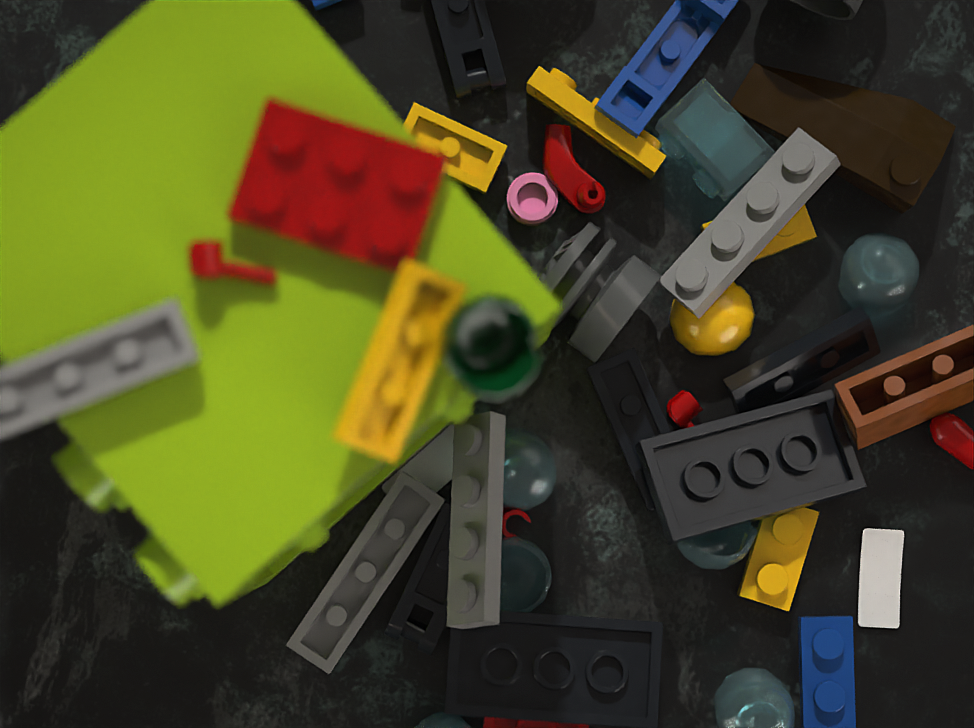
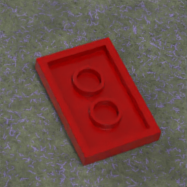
M267 97L227 218L231 221L398 275L404 260L415 262L448 162V155Z

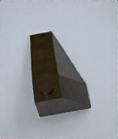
M756 63L750 69L727 109L783 143L799 127L837 156L841 165L833 172L834 174L900 214L914 207L940 164L956 128L952 123L912 99Z

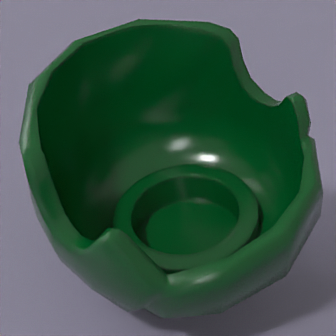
M484 294L458 305L446 323L441 339L443 358L452 376L474 397L500 400L521 392L537 374L541 365L536 347V333L538 329L529 313L524 311L522 306L510 297Z

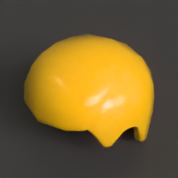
M733 282L700 319L674 299L669 321L675 339L687 350L696 355L715 356L735 351L751 335L755 313L750 295L742 286L736 285Z

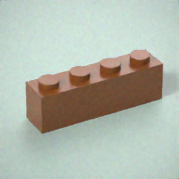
M974 324L834 384L838 408L857 450L974 401Z

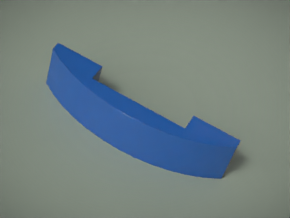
M676 0L628 65L624 66L594 108L637 139L697 60L739 0Z

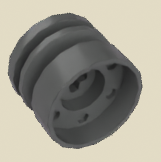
M589 222L582 231L561 245L537 279L562 306L553 328L561 323L569 314L578 320L570 334L568 343L595 363L662 275L635 255L625 261L617 270L613 269L608 265V262L618 242L610 238L597 255L593 254L588 248L601 229L592 222Z

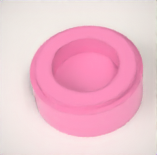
M525 173L511 183L507 192V207L512 217L519 223L528 226L540 225L548 221L556 211L558 192L546 176L540 173Z

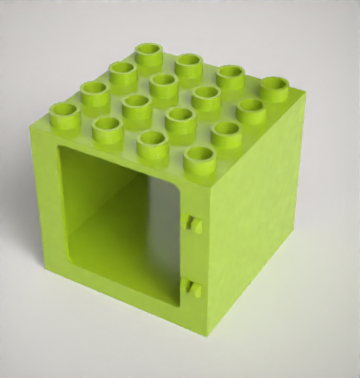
M151 0L0 129V368L173 299H177L180 302L202 358L200 361L56 418L74 440L53 458L55 464L74 489L97 511L103 513L110 506L114 505L123 512L131 505L154 532L152 536L134 550V554L153 581L175 603L182 607L193 597L199 600L205 594L219 606L270 582L306 549L312 551L328 538L327 531L452 422L459 424L472 413L471 406L480 399L474 397L456 381L449 372L441 351L396 464L333 439V433L398 275L234 222L227 218L267 97L422 147L294 0ZM444 172L415 262L467 285L468 287L461 304L484 294L510 297L520 304L524 311L528 312L538 329L536 333V347L539 348L547 341L562 306ZM192 241H222L224 261H237L275 270L277 275L274 286L234 277L233 279L227 277L217 279L197 278L189 268V245Z

